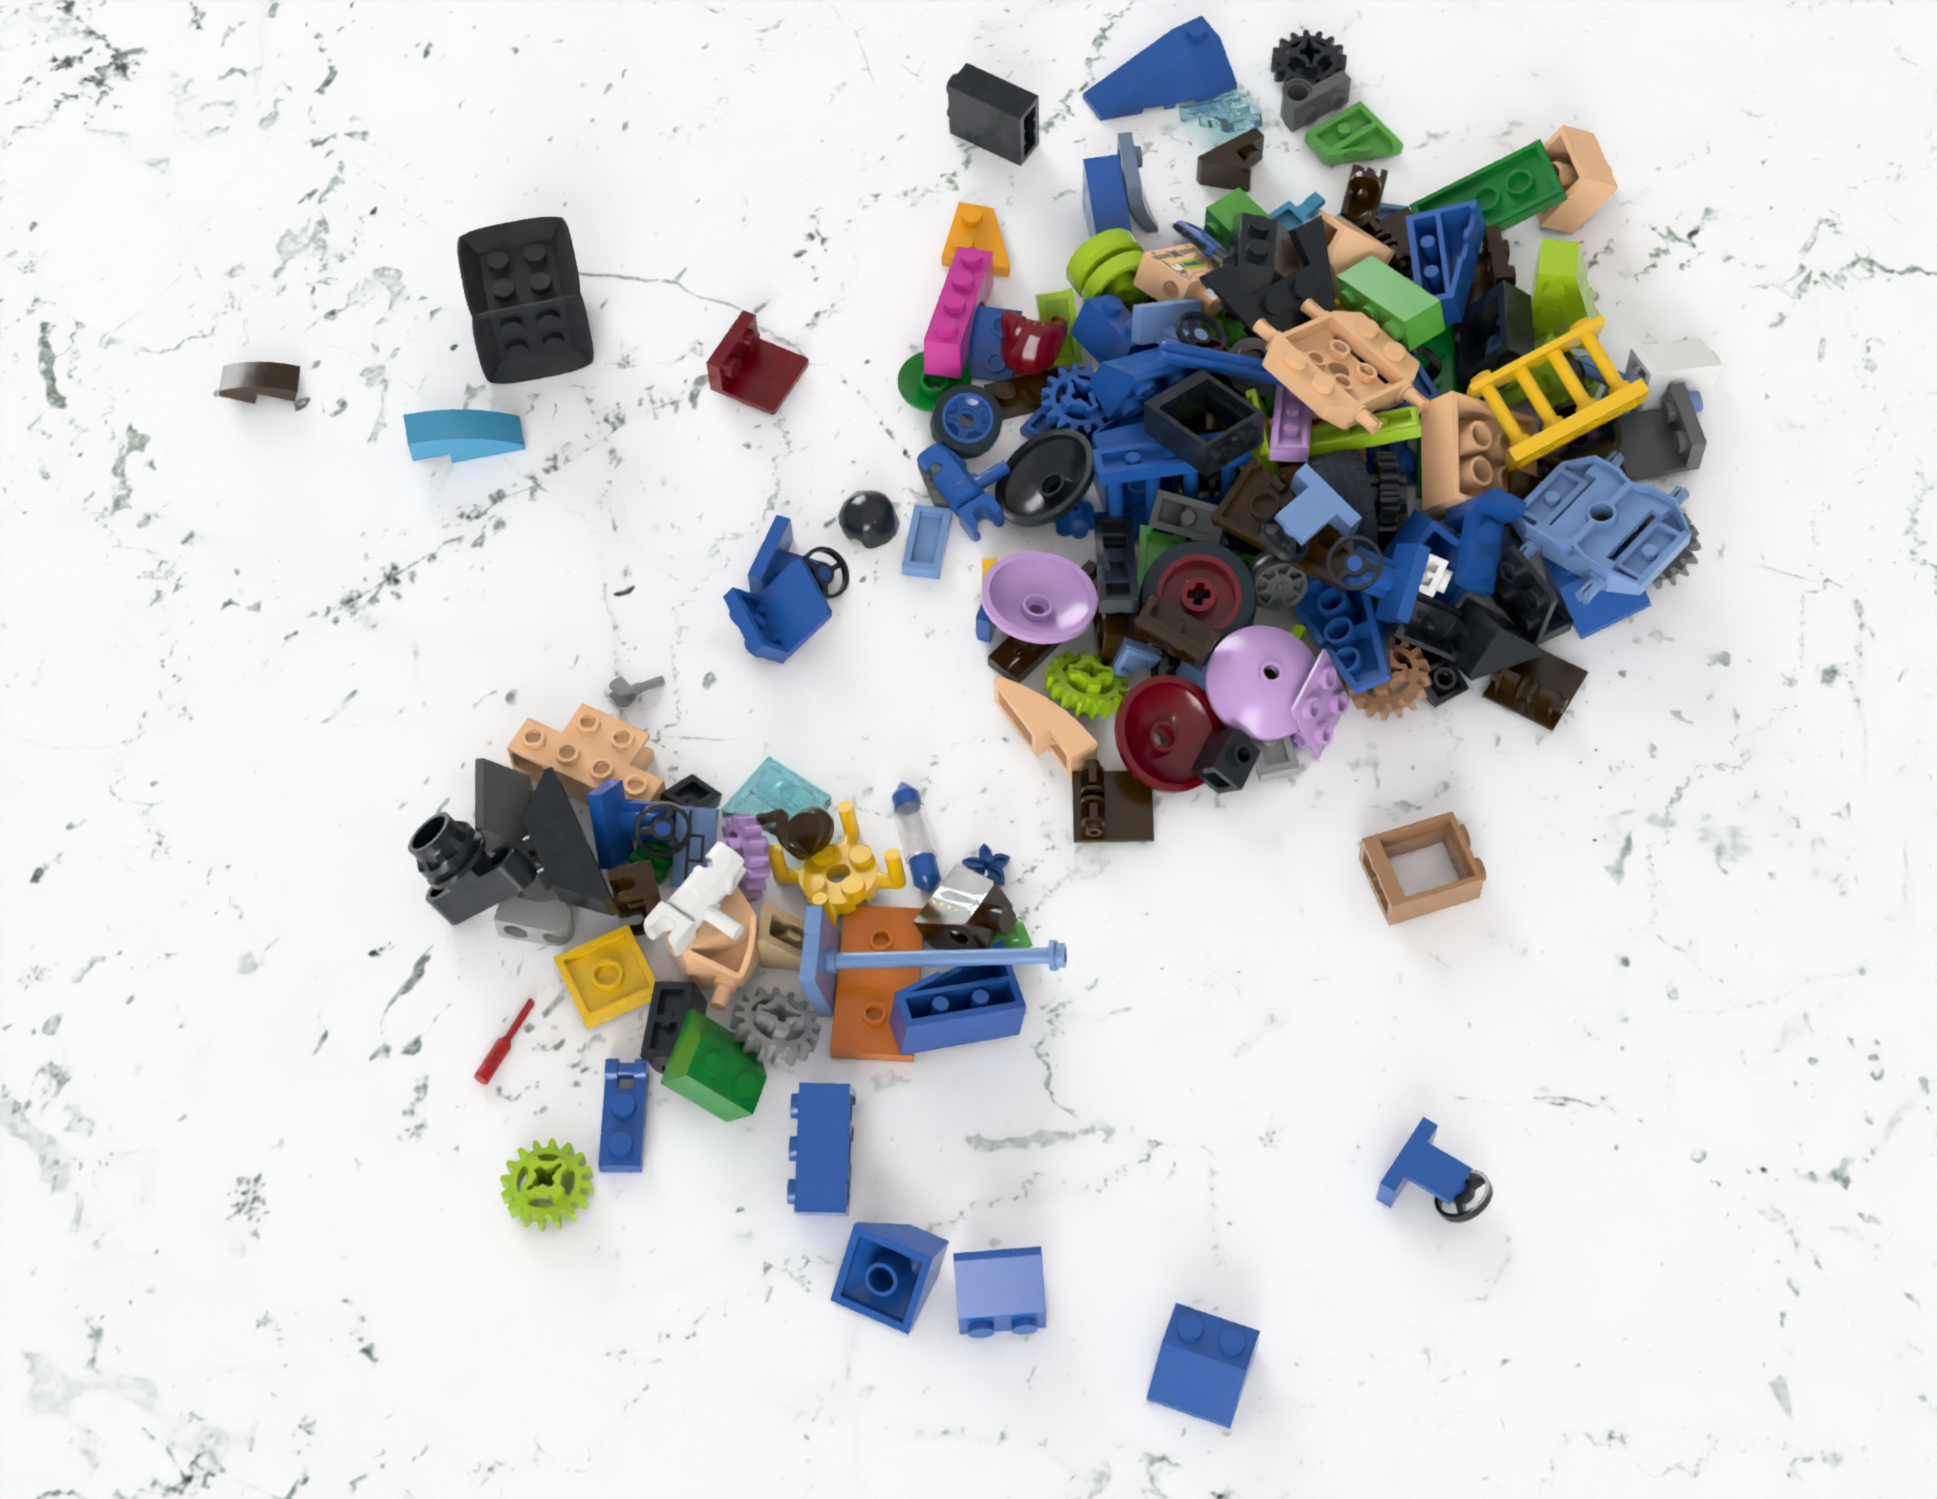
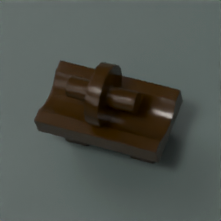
M1353 164L1340 212L1347 221L1360 228L1358 221L1363 215L1369 213L1371 216H1378L1388 170L1374 171L1370 167L1363 168L1360 165Z

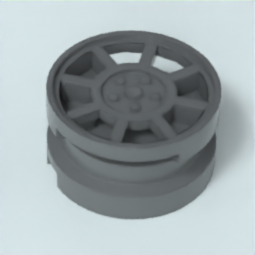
M1265 551L1258 554L1248 567L1255 583L1257 601L1266 609L1280 611L1291 608L1306 593L1308 582L1305 573ZM1273 601L1283 602L1282 604H1271Z

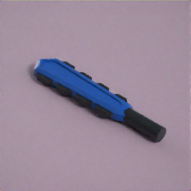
M1176 221L1172 228L1180 236L1193 243L1201 252L1212 258L1220 266L1233 261L1236 267V259L1204 229L1185 221Z

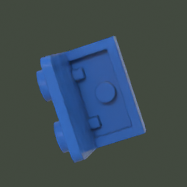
M801 559L793 560L758 595L732 587L723 596L730 610L729 616L733 623L739 627L745 639L744 645L748 652L754 657H762L781 664L793 655L832 616V610L807 563Z

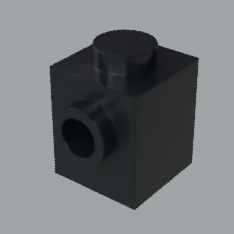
M1230 728L1210 732L1191 772L1218 794L1242 790L1261 750L1250 742V738L1246 733L1239 729Z

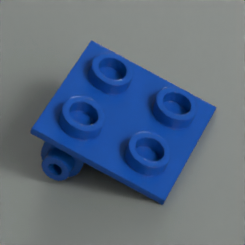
M977 307L971 331L969 356L966 362L971 373V379L997 382L1014 377V371L1006 366L1000 354V340L1002 337L1001 315L1003 312L1010 311L1011 309ZM1012 310V312L1022 316L1023 311Z

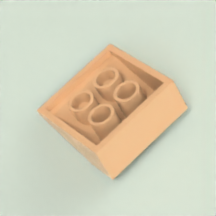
M1455 391L1447 392L1430 400L1426 409L1421 412L1423 435L1421 437L1422 511L1445 518L1446 509L1498 487L1508 492L1507 474L1510 471L1504 462L1507 450L1510 448L1508 445L1511 441L1487 402ZM1510 410L1524 434L1529 433L1530 437L1536 434V421L1534 417ZM1537 460L1519 470L1537 477Z

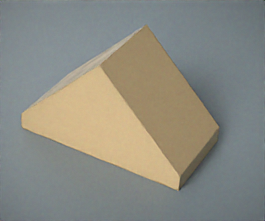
M769 903L762 904L757 935L761 968L800 970L805 921Z

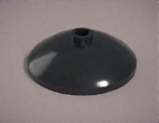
M1054 429L1043 432L1020 446L1006 462L1010 473L996 482L995 500L1001 506L1004 517L1017 526L1037 527L1052 523L1072 511L1087 494L1095 476L1092 462V450L1094 448L1090 441L1078 431Z

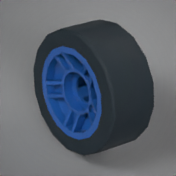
M972 384L956 385L943 392L934 405L930 420L932 437L936 443L942 442L962 459L977 458L988 452L998 439L1003 422L1001 407L995 397L983 387ZM961 415H964L970 421L974 420L973 425L963 427L960 424Z

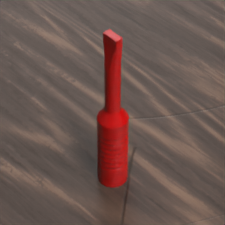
M528 999L505 1036L497 1039L473 1077L479 1083L484 1085L489 1083L510 1051L512 1038L535 1005L533 999Z

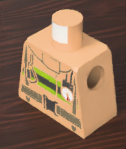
M1193 243L1143 253L1133 281V285L1159 302L1196 298L1202 301V310L1210 316L1216 315L1222 309L1219 297L1211 288L1206 289L1199 279V276L1217 267Z

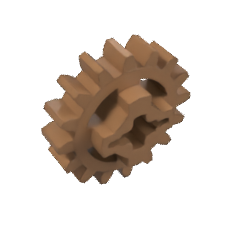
M1390 636L1388 639L1392 680L1368 689L1370 693H1376V697L1371 696L1366 691L1355 694L1349 685L1345 686L1358 710L1363 708L1369 718L1378 711L1382 721L1387 720L1389 712H1395L1398 718H1402V709L1405 707L1415 711L1417 708L1414 700L1416 698L1426 699L1427 695L1423 687L1432 685L1428 675L1431 668L1427 659H1424L1425 657L1419 647L1413 649L1412 645L1405 641L1398 645L1393 636ZM1400 661L1407 662L1412 668H1408L1407 664H1400Z

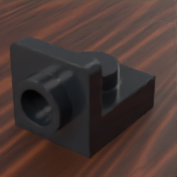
M690 774L662 792L660 801H670L681 806L717 808L720 805L722 793L695 775ZM674 810L671 816L674 825L676 824V810Z

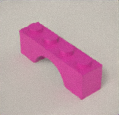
M957 247L924 337V374L961 379L969 356L971 331L977 307H986L993 287L992 251Z

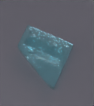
M1227 92L1220 95V99L1179 106L1181 121L1187 122L1199 118V126L1216 128L1226 133L1263 127L1261 112L1240 92Z
M768 756L722 807L721 812L722 817L726 819L731 817V815L750 813L751 816L782 808L788 813L789 820L797 812L808 807L817 806L826 811L832 804L829 794Z

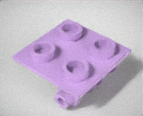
M1322 649L1291 708V712L1300 728L1298 732L1290 736L1293 747L1296 750H1301L1303 746L1309 747L1316 760L1321 756L1325 746L1330 743L1333 730L1341 715L1346 712L1349 703L1348 694L1326 649Z

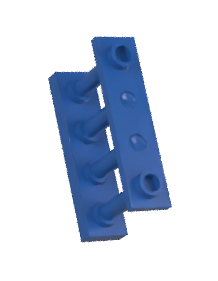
M1224 431L1199 434L1198 436L1207 442ZM1158 441L1092 450V462L1098 485H1107L1108 511L1094 513L1095 517L1132 516L1134 539L1139 538L1140 524L1148 526L1158 489L1161 490L1160 478L1182 474L1183 496L1219 506L1236 481V467L1245 466L1251 458V451L1230 462L1227 466L1220 468L1221 495H1216L1213 498H1198L1199 471ZM1145 480L1146 506L1124 509L1123 483ZM1153 528V531H1157L1164 534H1171V532Z

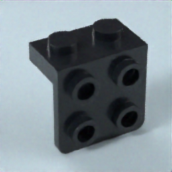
M1512 544L1505 547L1497 567L1494 594H1491L1493 602L1502 608L1514 623V626L1536 645H1540L1570 631L1574 620L1559 604L1555 591L1516 545Z

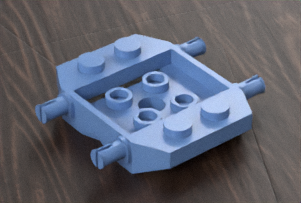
M1612 451L1605 460L1593 455L1561 461L1523 500L1527 502L1525 516L1511 521L1512 526L1523 542L1518 549L1528 560L1534 554L1539 553L1587 580L1575 593L1576 598L1580 602L1583 600V604H1589L1592 598L1602 590L1640 596L1690 543L1691 531L1680 508V505L1689 498L1687 489H1682V486H1676L1668 495L1651 485L1632 482L1618 468L1625 460L1621 453L1617 455V451ZM1602 514L1610 517L1607 521H1597L1592 518V516ZM1651 514L1656 516L1614 561L1609 559Z

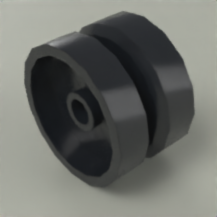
M1569 400L1556 404L1553 410L1557 416L1561 415L1565 419L1576 413L1577 405L1574 400ZM1617 418L1537 460V474L1539 478L1544 480L1561 461L1593 455L1605 460L1612 451H1617L1618 455L1622 443V428ZM1542 420L1538 426V433L1543 431L1542 426L1544 423Z

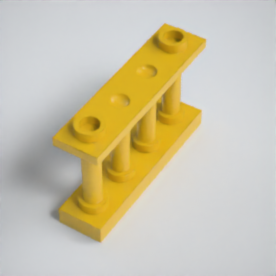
M1602 314L1592 320L1589 317H1584L1571 325L1568 333L1492 373L1488 369L1480 372L1470 380L1471 384L1466 395L1476 399L1484 397L1511 441L1508 445L1510 448L1507 450L1504 458L1509 471L1523 468L1644 403L1650 390L1643 379L1640 378L1631 384L1628 380L1624 381L1596 337L1601 333L1606 322ZM1580 344L1584 345L1610 387L1609 395L1599 401L1589 397L1563 354ZM1548 361L1577 405L1576 413L1565 419L1561 415H1556L1530 372ZM1514 379H1517L1544 423L1542 426L1543 431L1531 437L1529 433H1523L1497 388Z

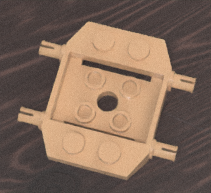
M1309 298L1302 304L1300 310L1312 319L1311 321L1283 333L1274 329L1264 318L1259 319L1253 326V331L1267 342L1265 347L1267 353L1263 359L1262 366L1319 417L1343 430L1359 423L1373 435L1383 425L1382 421H1379L1371 414L1374 411H1386L1403 403L1405 400L1411 406H1417L1418 413L1426 409L1430 402L1412 384L1420 362L1407 352L1402 344L1393 340L1375 321L1369 319L1362 312L1325 311L1312 298ZM1351 350L1354 351L1366 363H1361L1359 360H1357L1350 353ZM1379 373L1389 383L1385 384L1377 377V374Z

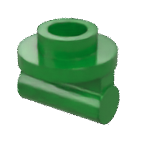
M642 840L652 849H671L665 842ZM638 844L636 850L629 856L628 863L633 864L651 859L656 882L658 885H661L667 879L668 871L673 865V855L668 857L653 856L645 852Z

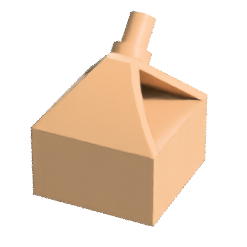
M1562 125L1544 144V147L1568 199L1536 216L1542 227L1573 234L1617 191L1618 186L1612 175V168L1608 165L1595 134Z
M738 885L732 895H726L720 902V911L744 927L738 939L733 940L705 920L696 930L697 937L683 954L674 956L672 946L668 940V936L672 931L663 932L668 953L686 982H694L699 990L715 989L710 1007L717 1011L726 1010L730 995L736 993L737 987L744 985L751 978L760 963L757 946V917Z

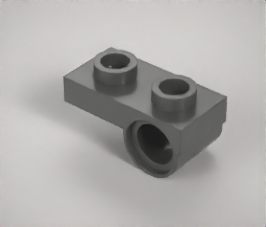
M1341 70L1315 85L1301 78L1287 81L1282 88L1280 110L1281 119L1291 132H1294L1303 126L1313 124L1318 118L1331 111L1341 109L1349 101L1351 78Z

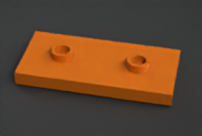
M856 905L857 910L843 914L840 952L923 950L924 936L913 923L923 908ZM921 967L839 970L837 974L830 1045L831 1058L914 1061V1053L900 1056L889 1020L895 993L920 981Z

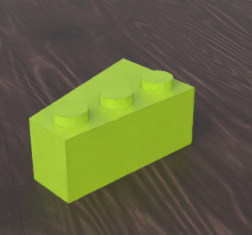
M1541 238L1530 292L1534 341L1548 333L1558 338L1568 333L1570 326L1584 317H1589L1592 320L1600 316L1599 310L1596 309L1594 304L1593 289L1589 286L1587 280V269L1579 242ZM1583 344L1574 347L1576 349H1585Z

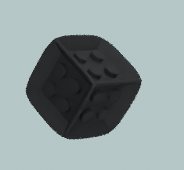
M548 216L522 219L482 227L458 237L457 255L464 295L472 316L473 336L479 362L488 382L508 384L541 379L573 372L593 362V341L583 297L580 292L574 248L569 228L563 218Z

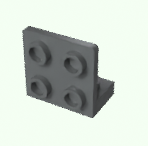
M1684 383L1669 385L1666 400L1661 403V408L1616 417L1622 428L1620 453L1625 461L1621 468L1631 481L1700 468L1707 441Z

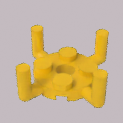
M842 801L837 806L844 832L842 842L829 844L814 856L806 859L801 869L787 867L780 844H771L768 849L769 863L774 880L778 884L800 885L804 899H807L812 906H823L834 928L838 915L857 910L856 904L866 898L867 902L875 897L879 889H902L907 882L899 850L891 848L884 853L888 873L879 871L877 860L871 848L867 845H857L860 830L853 803L850 801ZM838 875L848 876L842 882H831Z

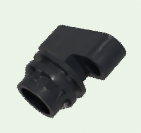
M441 812L426 820L416 830L409 841L408 851L416 858L418 871L427 878V882L431 885L425 897L426 901L451 925H457L522 892L535 879L537 867L513 843H505L486 853L484 851L486 839L479 831H474V828L468 822L454 820L448 813Z

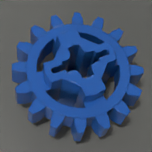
M1072 363V371L1067 372L1062 367L1058 368V379L1049 376L1047 378V388H1042L1041 414H1046V425L1052 426L1057 424L1056 429L1078 431L1089 441L1092 432L1107 422L1116 419V417L1108 419L1104 410L1101 412L1098 410L1101 405L1089 383V380L1095 373L1092 372L1091 363L1086 365L1085 370H1079L1077 363ZM1063 392L1064 396L1060 397V403L1057 404L1056 400L1059 394Z

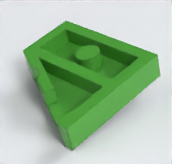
M1361 101L1310 130L1305 135V144L1326 165L1396 156L1401 154L1403 150V143Z

